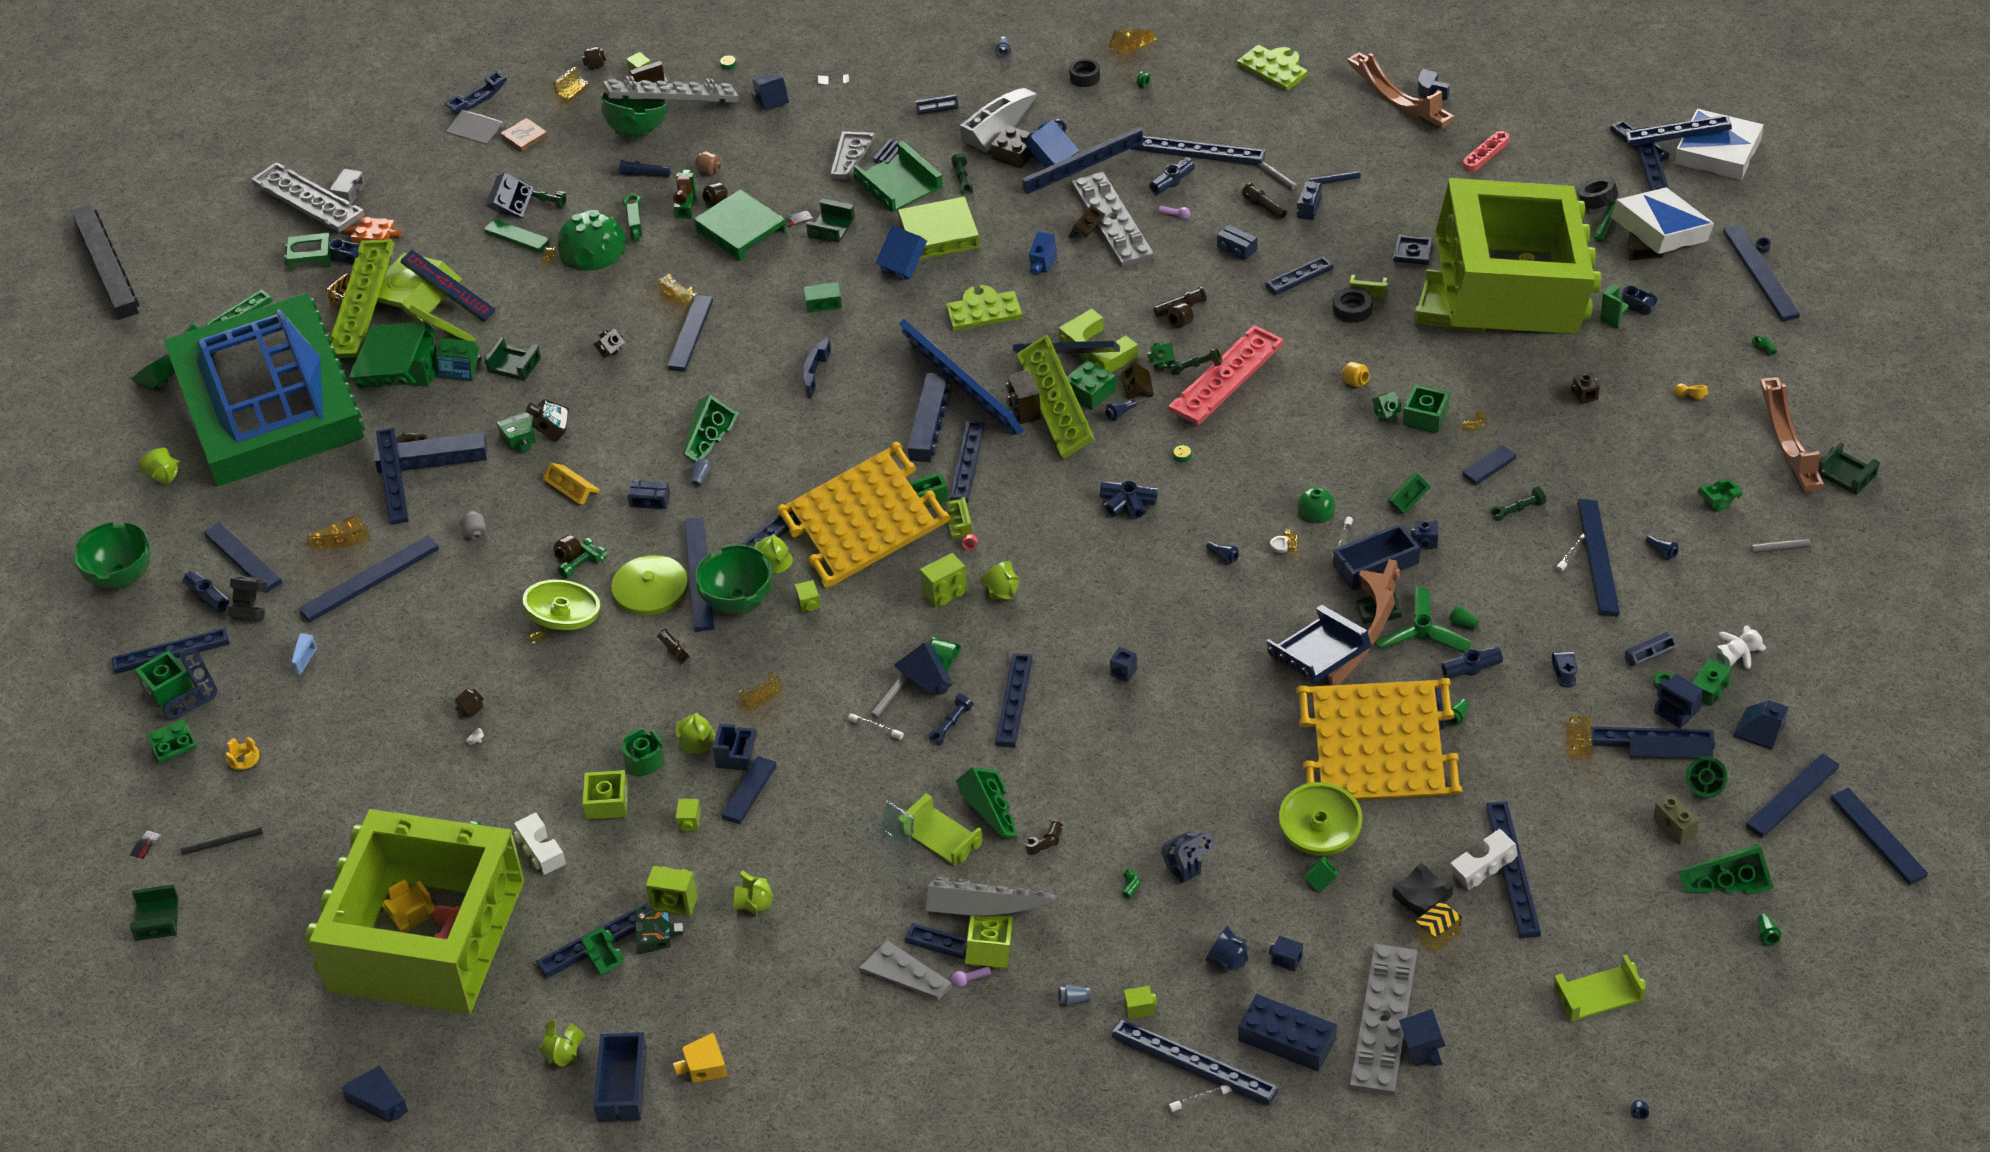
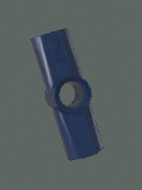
M1186 157L1176 165L1166 166L1164 173L1149 183V188L1154 194L1158 195L1169 187L1178 186L1180 179L1195 169V164L1190 158Z
M189 571L182 579L183 584L194 592L202 603H207L216 612L222 613L227 609L230 603L229 599L213 586L211 580L204 579L196 571Z
M1496 646L1482 651L1471 649L1467 650L1462 657L1442 662L1441 669L1444 677L1449 679L1463 674L1473 676L1477 675L1480 669L1502 663L1503 656L1500 648Z

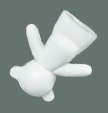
M1749 626L1743 627V634L1739 638L1726 632H1720L1719 637L1729 643L1714 647L1712 657L1716 662L1731 667L1742 656L1743 666L1746 669H1750V652L1756 650L1763 652L1766 649L1761 635L1756 630L1750 629Z

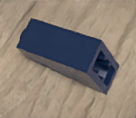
M921 644L894 664L896 669L932 694L942 695L953 685L934 646L929 644Z
M380 1065L341 1087L345 1100L348 1103L388 1123L400 1119L408 1112L405 1100Z

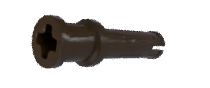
M1249 182L1244 186L1242 195L1252 199L1254 204L1262 205L1279 219L1287 215L1286 209L1268 198L1265 192L1258 190L1253 183Z
M1200 286L1195 291L1184 292L1183 296L1153 306L1155 315L1159 317L1168 313V310L1178 303H1186L1192 307L1197 302L1207 301V296L1203 287Z

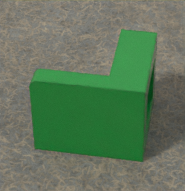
M1324 856L1305 873V879L1319 893L1338 877V870Z

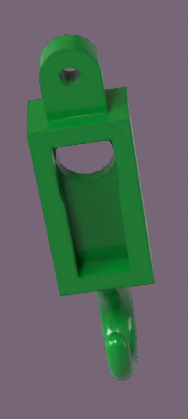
M630 194L623 199V205L627 206L631 238L638 242L640 241L639 237H642L639 206L642 199L637 194ZM629 200H636L635 203H632V204H628V203H627V201H629Z

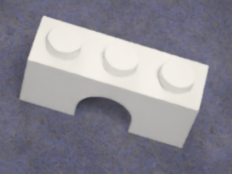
M537 813L514 823L516 829L514 836L518 843H523L522 847L527 857L531 855L533 858L531 861L536 870L540 869L543 875L566 864L563 851L554 839L545 843H539L548 838L545 825Z
M1498 829L1483 840L1486 856L1475 858L1468 852H1465L1450 863L1452 875L1468 891L1474 886L1481 884L1484 879L1495 874L1507 863H1511L1518 856L1516 843L1501 829Z

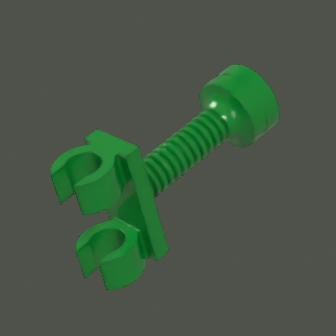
M586 538L583 543H580L581 555L569 564L566 562L562 563L557 567L558 572L563 578L568 579L573 575V569L587 559L592 560L596 564L600 563V561L608 556L605 553L607 550L603 547H598L596 551H593L595 546L592 543L594 541Z

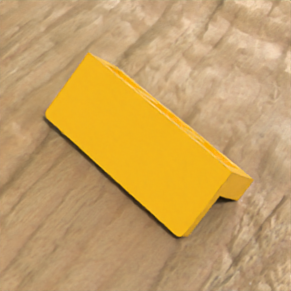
M550 463L543 476V480L578 504L583 505L590 492L599 493L600 489L564 465Z

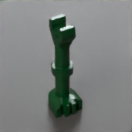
M964 153L955 154L952 156L951 162L954 167H957V176L962 183L960 192L964 194V190L969 189L973 193V185L968 182L967 171L963 167L967 164L966 155Z
M534 190L531 194V197L539 198L540 201L554 202L556 207L563 208L567 200L566 192L558 191L556 196L549 195L545 191L538 192Z
M1213 348L1209 354L1200 357L1194 356L1192 359L1184 362L1171 361L1168 363V369H1172V375H1179L1186 368L1198 367L1200 364L1211 360L1215 366H1219L1222 363V354L1218 348Z
M1537 486L1531 490V497L1524 500L1518 499L1515 503L1506 507L1494 506L1491 508V514L1498 513L1495 515V520L1501 521L1507 514L1516 510H1524L1526 506L1534 503L1538 505L1545 504L1546 496L1540 486Z

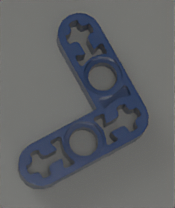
M185 648L180 654V659L194 688L164 704L163 713L169 718H177L212 700L217 695V687L199 652L194 648ZM187 652L194 653L195 656L192 657L194 663L199 661L200 664L190 669L189 666L193 664L190 660L185 659L188 656ZM198 668L204 671V676L201 679L194 677V671ZM208 679V682H205L208 688H212L210 691L211 695L203 694L205 687L202 684L199 686L198 683ZM188 695L195 697V703L191 706L185 703V698ZM178 700H180L185 708L184 710H182V707L175 709V714L168 713L170 705L177 706L180 704Z

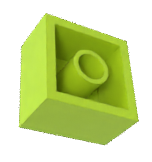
M953 553L920 569L923 596L934 608L945 605L952 599L961 597L967 592L965 565Z
M625 770L585 773L583 808L586 820L627 817L628 782Z
M653 866L646 883L651 909L691 916L698 898L693 872L684 869L678 870L664 866Z

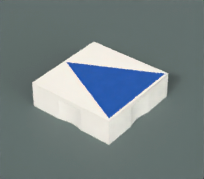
M1697 109L1691 121L1724 115ZM1729 116L1732 130L1682 138L1676 150L1675 164L1742 180L1749 166V160L1755 154L1761 141L1764 124Z
M1667 187L1617 199L1611 216L1612 219L1635 234L1658 254L1675 250L1682 246H1691L1708 241L1714 225L1712 221Z

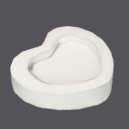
M1286 536L1274 537L1270 541V547L1278 553H1285L1288 550V538Z
M478 728L467 738L466 742L469 745L476 742L481 743V738L484 736L483 731Z

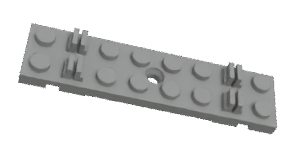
M625 76L624 82H619L615 79L603 81V88L609 98H622V95H628L629 99L706 100L719 102V99H725V102H738L739 95L732 85L728 83L716 85L713 79H706L704 84L696 82L683 84L678 81L673 83L665 81L651 83L647 80L636 82L633 76H630V78Z
M277 162L251 179L253 185L268 192L274 198L277 197L325 224V227L332 228L339 233L365 215L363 209L356 205L352 206L347 200L316 185L290 169L286 170L285 166Z
M1104 172L1072 180V186L1076 193L1079 194V198L1085 208L1088 209L1093 205L1105 214L1097 227L1113 254L1116 255L1121 267L1154 258L1152 249Z
M1380 944L1374 945L1350 1089L1395 1095L1404 1039L1399 1020L1406 1018L1408 1015L1418 950ZM1382 1017H1386V1018H1388V1021H1385V1022H1384V1021H1381L1380 1019H1381Z

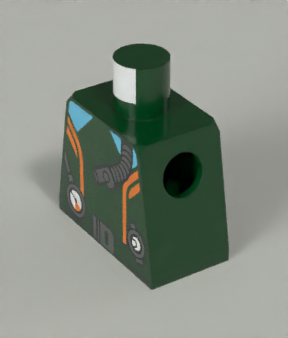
M635 909L637 954L671 947L670 936L683 935L682 923H670L669 912Z

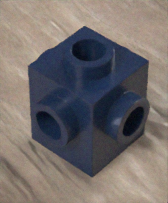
M1415 521V528L1411 529V537L1420 548H1438V521Z

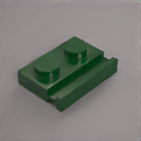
M1395 592L1393 593L1395 604L1387 620L1402 617ZM1371 596L1357 598V605L1363 624L1373 622L1377 608Z

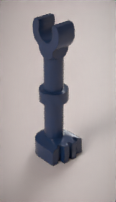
M960 693L955 697L954 705H956V709L952 714L946 716V721L940 728L929 733L930 741L938 737V745L944 742L945 733L952 725L954 726L958 722V717L964 710L969 711L973 707V702L968 697Z

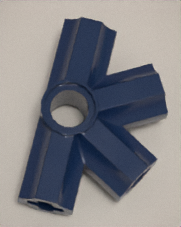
M1125 481L1122 484L1101 482L1100 498L1109 499L1104 504V508L1111 516H1117L1126 508L1130 518H1141L1146 514L1143 503L1151 505L1157 503V488L1137 486L1133 481Z

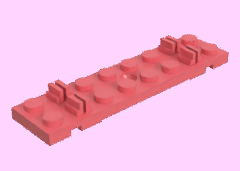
M1253 325L1246 332L1244 338L1241 337L1222 355L1221 365L1215 366L1213 364L1182 393L1180 398H1176L1169 405V412L1199 426L1283 345V339Z

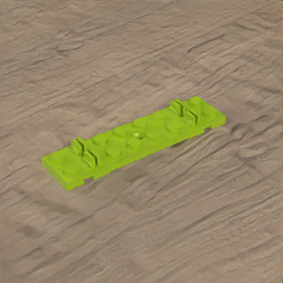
M392 239L361 241L358 249L359 256L355 258L353 270L331 334L332 344L329 346H333L337 356L334 358L358 357L366 339L385 273L388 272V263L395 244Z
M1044 335L1018 352L1017 356L1023 366V370H1029L1040 394L1041 411L1052 437L1057 443L1056 446L1060 455L1066 459L1094 441L1095 438L1052 342L1047 335Z

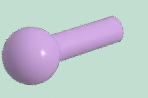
M1159 206L1158 213L1178 216L1181 219H1187L1191 216L1190 210L1186 207L1174 209Z
M988 966L968 973L956 971L951 977V983L956 987H962L968 981L991 975V970Z

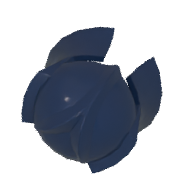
M1227 925L1209 950L1205 961L1218 964L1225 973L1227 970H1234L1245 966L1248 961L1247 939L1236 936Z

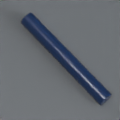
M1360 171L1312 178L1309 179V182L1325 184L1361 178Z

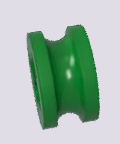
M1140 72L1136 81L1137 85H1142V87L1146 88L1150 83L1151 75Z

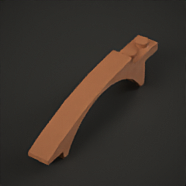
M1358 52L1347 59V62L1377 92L1416 119L1423 117L1441 128L1454 121V115L1442 109L1441 91H1436L1434 95L1428 96L1426 99L1410 97L1390 82L1372 53L1368 54L1367 57Z
M1778 377L1760 379V386L1770 420L1791 472H1795L1804 492L1823 490L1824 483L1818 473L1820 453L1819 451L1807 453L1801 446L1792 424L1785 383H1781Z
M1389 559L1384 574L1363 570L1359 574L1361 587L1369 593L1377 607L1374 621L1367 631L1372 645L1383 630L1395 604L1393 595L1394 583L1400 577L1397 560ZM1370 648L1328 675L1329 685H1339L1365 657Z

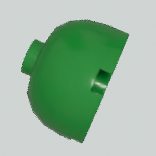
M1313 487L1305 490L1299 497L1297 505L1298 515L1309 523H1313V521L1324 523L1330 520L1335 513L1333 496L1324 488Z
M1701 756L1688 766L1686 782L1696 795L1704 798L1715 797L1726 788L1728 771L1719 759L1711 756Z

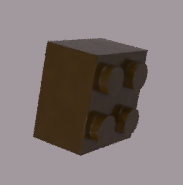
M1008 125L991 144L992 159L1021 169L1032 157L1031 151L1024 144L1029 139L1027 136L1030 132Z
M1029 370L1008 375L1006 389L1009 396H1007V403L1009 407H1013L1012 413L1014 417L1018 418L1020 424L1040 420V394Z

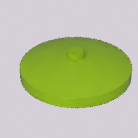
M650 555L636 558L623 565L614 575L611 588L615 602L625 611L637 615H654L673 608L684 598L688 589V579L685 569L677 561L665 556Z
M547 580L538 582L525 591L522 608L529 619L541 626L557 630H574L586 627L597 619L600 602L592 590L581 584L566 580Z
M1324 782L1308 783L1295 788L1285 797L1279 810V826L1284 838L1294 848L1310 855L1329 856L1346 850L1357 840L1362 828V811L1357 800L1345 789Z

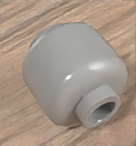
M470 511L461 518L460 525L464 537L478 540L485 534L486 524L482 514Z

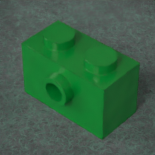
M1712 659L1706 662L1692 682L1703 689L1701 702L1712 706L1715 700H1720L1723 689L1728 688L1732 681L1730 667Z

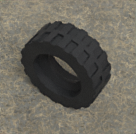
M1607 177L1597 178L1582 184L1578 189V196L1580 201H1584L1585 208L1595 209L1613 203L1618 197V190L1614 179L1612 180V178Z
M1358 287L1339 290L1335 297H1333L1334 315L1348 323L1364 321L1372 313V296L1366 290ZM1358 302L1361 304V307L1348 308L1344 306V303Z

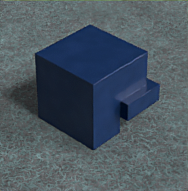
M774 72L752 79L754 91H751L752 97L756 101L760 100L761 107L764 110L789 103L784 78L779 73Z
M1675 674L1669 681L1663 678L1658 685L1657 696L1660 699L1655 703L1654 713L1681 729L1700 710L1703 689L1678 674Z
M719 723L712 747L716 768L747 771L757 730L754 728H735V725Z
M1433 1009L1400 1019L1399 1022L1415 1066L1431 1061L1434 1066L1442 1065L1438 1049L1445 1047V1043Z

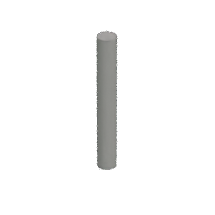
M1262 161V163L1258 164L1260 168L1290 189L1294 190L1297 188V184Z
M1810 539L1755 544L1751 545L1752 552L1809 547L1811 542Z
M902 674L872 711V717L878 718L909 677Z

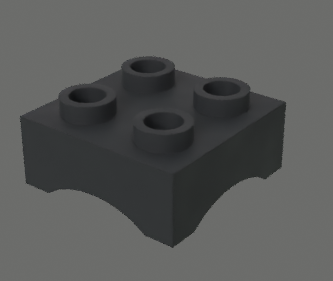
M1420 863L1408 877L1393 886L1392 897L1421 917L1440 901L1445 903L1453 895V885L1439 879L1427 866Z

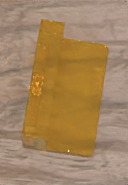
M576 67L570 69L553 83L556 98L569 103L589 87L588 81L579 78Z

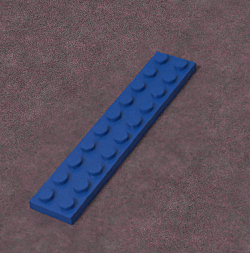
M905 319L899 322L903 329L901 332L909 339L907 341L914 348L918 347V351L924 357H930L929 361L935 367L938 365L943 374L951 376L950 379L956 385L960 384L961 389L967 395L970 393L972 399L977 404H983L982 407L989 414L992 412L994 414L993 417L1000 424L1003 422L1005 428L1010 433L1014 431L1017 434L1024 432L1012 412Z

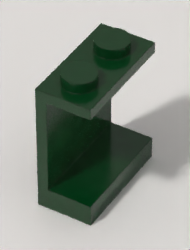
M822 198L820 201L821 214L816 222L806 223L807 235L812 238L839 243L855 218L854 205Z
M174 884L132 890L136 902L135 922L130 923V930L134 940L141 941L176 936L178 894Z

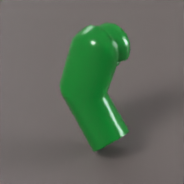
M1755 335L1752 338L1754 347L1766 350L1770 356L1777 353V349L1768 338L1760 337L1759 335Z
M1128 868L1123 872L1127 886L1122 891V895L1130 899L1140 887V880L1137 873L1133 869Z

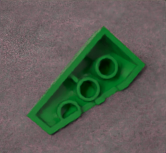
M169 354L144 367L131 378L132 381L149 389L157 386L160 389L168 384L167 380L175 373Z
M710 394L699 399L692 415L683 455L693 462H696L698 459H704L712 450L711 447L723 439L722 435L733 428L739 413Z
M971 767L956 780L960 794L1002 837L1016 838L1017 832L1014 819L1007 813L1010 803L1005 801L1003 794L1007 793L1006 787L998 771Z
M1758 844L1678 871L1685 892L1711 893L1712 891H1725V893H1733V891H1745V894H1755L1774 888L1762 848Z

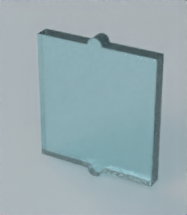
M889 800L886 801L884 813H882V829L906 846L910 845L911 837L914 833L913 825L915 818Z

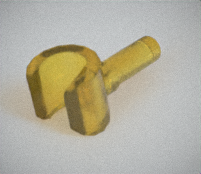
M555 247L545 248V257L541 268H545L549 258H555Z

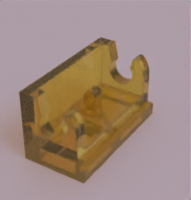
M672 274L658 280L660 292L684 307L694 300L695 295H698L693 293L694 287L686 289L676 283V280L669 281V279L674 277Z
M769 672L768 680L745 694L744 689L740 690L739 701L750 711L755 710L782 693L780 677L778 675L773 677V672Z
M1591 715L1571 716V722L1577 721L1579 723L1567 724L1568 758H1591Z

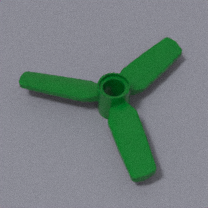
M1416 587L1414 626L1405 627L1375 641V646L1379 649L1413 637L1418 639L1430 638L1437 643L1463 653L1471 647L1470 640L1441 626L1432 625L1429 590L1424 587Z

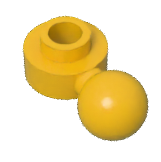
M1680 383L1675 386L1674 394L1677 397H1686L1689 394V396H1693V399H1703L1704 395L1708 394V387L1706 385L1687 387V385Z

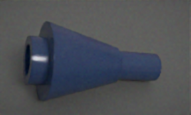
M1131 400L1126 403L1107 404L1105 414L1107 418L1116 421L1129 409L1136 407L1137 403L1135 400Z
M1650 535L1646 537L1645 541L1653 545L1667 560L1677 556L1679 549L1676 542L1656 539Z
M1208 542L1206 545L1207 549L1214 551L1228 564L1237 561L1239 557V550L1236 546L1217 545L1212 542Z

